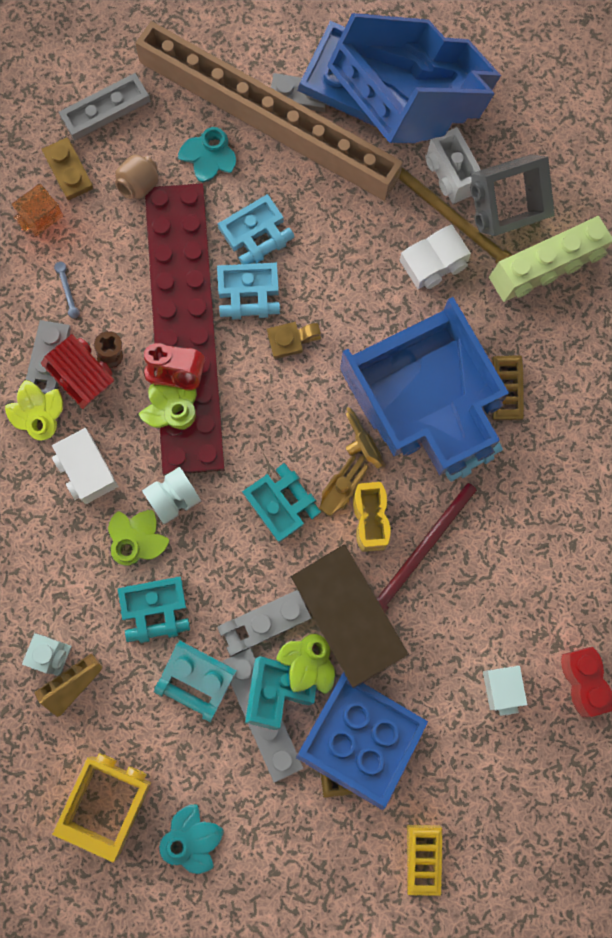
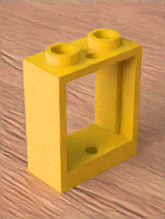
M99 753L97 758L94 756L87 757L52 835L114 863L120 856L152 782L145 780L147 775L145 772L130 766L125 771L115 766L117 760ZM95 769L138 788L115 841L72 822Z

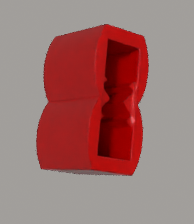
M587 647L562 654L561 666L566 679L572 685L571 698L576 711L582 717H594L612 712V690L603 679L604 666L597 650L594 647Z

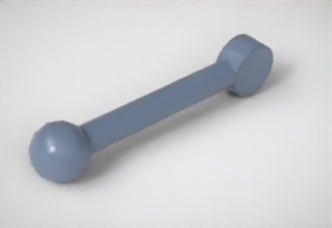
M57 262L54 269L61 278L69 305L68 315L70 318L76 319L79 317L80 311L75 307L65 274L67 267L64 262Z

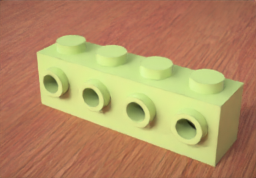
M599 216L594 217L499 261L490 274L489 279L503 302L516 296L521 298L541 284L546 286L564 273L571 274L589 261L594 263L607 255L606 249L612 244V236Z

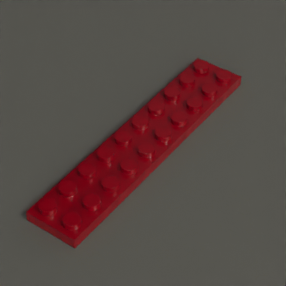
M203 183L157 186L145 196L154 344L159 343L185 349L192 348L205 356L200 384L196 388L197 396L193 403L196 410L193 424L186 429H177L170 425L160 428L162 474L165 476L178 467L181 468L184 474L225 471ZM184 410L177 412L175 415L181 414Z

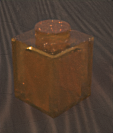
M41 183L11 204L17 214L13 217L16 223L24 232L29 229L35 237L63 217L58 203Z

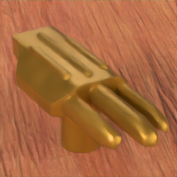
M347 407L348 412L346 416L356 433V440L346 446L347 452L350 456H354L362 451L365 458L377 469L384 468L386 465L372 436L365 431L354 410L351 407Z
M362 455L345 478L343 477L356 459L355 456L350 457L341 471L332 477L323 490L319 509L329 517L338 510L343 509L356 491V486L366 473L368 465H364L353 482H350V480L364 462L365 456Z

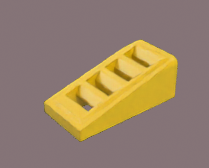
M407 825V895L441 896L442 827L440 825ZM416 838H433V844H416ZM416 851H433V858L416 857ZM415 865H433V871H415ZM415 878H434V885H415Z

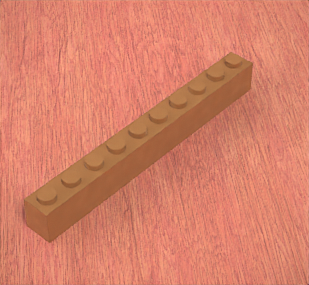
M150 21L135 42L139 62L381 200L385 201L398 182L403 161L155 22Z

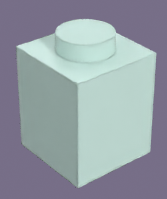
M520 666L483 671L490 710H499L500 716L519 713V706L527 705Z

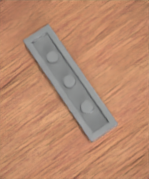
M251 648L221 661L237 670L231 681V686L245 718L255 662ZM281 720L280 729L277 730L248 724L274 783L304 769L301 761L296 758L297 752L283 720Z

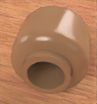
M130 155L115 171V186L118 191L128 199H143L159 182L156 163L148 156Z

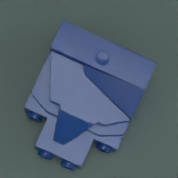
M358 13L351 14L327 64L328 68L389 143H416L446 135L452 123H465L467 118H480L495 93L492 90L501 77L500 73L469 39L445 38L430 20Z
M454 297L447 300L443 311L354 355L351 354L349 349L342 352L340 370L373 429H378L394 457L401 453L404 457L419 450L421 448L419 444L422 443L439 476L446 472H449L451 476L467 467L465 462L475 457L478 461H481L495 453L493 448L500 439L484 411L488 415L503 407L502 402L509 392Z

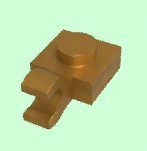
M296 322L267 328L274 359L303 353L302 344L321 340L318 323L306 325L299 330L297 329Z

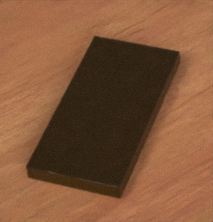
M345 544L291 576L352 688L358 687L410 656Z

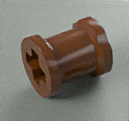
M111 331L100 333L94 341L98 363L103 361L109 368L117 367L123 360L121 338Z

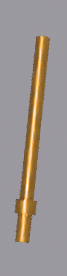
M402 167L399 180L496 260L495 264L513 255L507 249L503 251L487 236L480 233L475 226Z

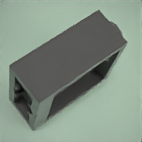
M530 154L470 173L472 182L470 192L474 199L476 210L474 219L480 233L497 236L555 216L548 156ZM523 173L528 211L499 221L494 182Z

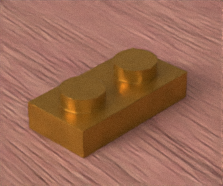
M68 137L41 149L67 201L94 189Z

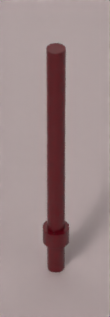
M467 483L380 595L376 597L385 613L389 609L387 606L475 494L477 489L472 484Z

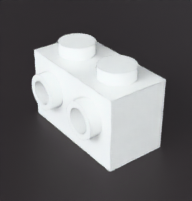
M458 127L449 130L445 136L431 139L426 155L429 169L432 172H436L439 178L440 189L445 196L450 198L452 204L472 196L470 192V185L472 183L470 173L481 170Z

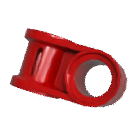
M159 343L146 347L144 350V360L147 363L144 369L146 381L154 385H165L184 390H194L199 387L205 364V356L201 352L192 348L185 349Z

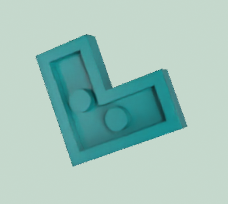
M259 656L254 662L245 723L271 730L280 729L284 699L308 706L312 705L315 702V684L306 690L293 692L289 679L290 666Z

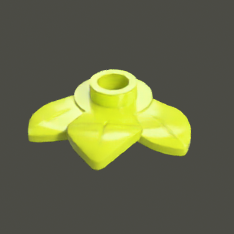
M24 381L18 390V403H11L5 406L7 418L15 428L27 430L33 439L47 440L54 435L57 429L56 419L63 411L62 395L59 389L44 394L33 382ZM38 420H41L43 423L41 430L37 428Z

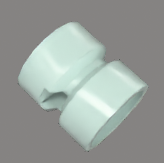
M180 467L165 475L163 483L156 481L142 490L163 524L179 516V509L188 510L201 502V499Z

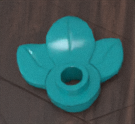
M217 127L207 128L200 137L189 138L178 152V160L194 163L195 176L199 182L211 180L217 175L219 169L226 173H232L236 165V155L228 146V136ZM211 140H218L220 142L215 146L209 145Z
M188 805L173 816L170 832L162 837L159 844L160 856L170 865H182L189 873H205L214 868L212 858L208 852L215 849L220 843L224 830L217 824L200 822L198 805ZM174 841H179L182 844V851L177 855L171 851V844Z

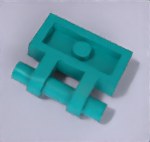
M286 463L281 464L275 470L281 477L278 482L274 483L270 476L266 474L242 491V494L278 543L304 526L298 514L306 511L309 517L314 519L322 513L315 504L317 500L312 493L308 494L299 482L300 477L295 471L291 472ZM288 488L298 500L292 506L281 493Z
M181 576L117 588L122 620H136L137 628L125 630L127 643L139 641L140 643L150 642V638L168 635L169 638L179 636L178 633L191 630L189 618L180 620L175 618L174 611L187 609ZM164 613V623L148 626L146 616Z

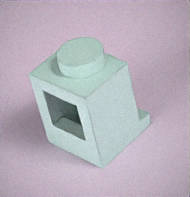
M34 633L22 665L58 676L63 670L72 646Z

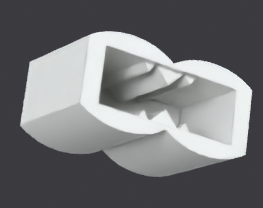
M449 225L401 252L400 262L417 289L424 286L430 289L442 281L441 277L449 272L455 275L468 266L467 262L471 253L454 226Z

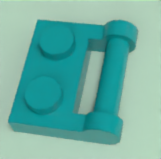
M179 641L153 693L161 697L166 695L202 714V719L211 723L237 670ZM174 677L212 697L210 703L170 683L172 678Z

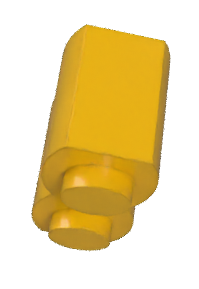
M381 482L358 484L354 494L353 509L359 520L356 538L362 552L384 550L390 540V524L384 514L387 506V494Z

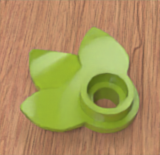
M150 385L148 395L152 404L139 412L143 422L154 428L170 425L177 429H186L193 424L196 416V410L193 405L197 396L196 389L184 390L165 385ZM184 410L181 414L175 415L177 412Z
M153 510L140 512L131 519L124 513L117 511L111 518L108 526V532L113 540L111 555L118 564L130 566L137 563L140 559L152 560L161 555L167 548L169 539L163 535L155 534L157 521ZM125 545H131L133 548L129 556H124L121 553L122 547Z
M310 634L301 641H290L282 646L276 660L286 666H290L289 679L293 692L306 690L314 684L323 694H327L332 689L335 680V669L329 660L330 647L323 636ZM313 644L319 647L318 655L314 654L312 650Z

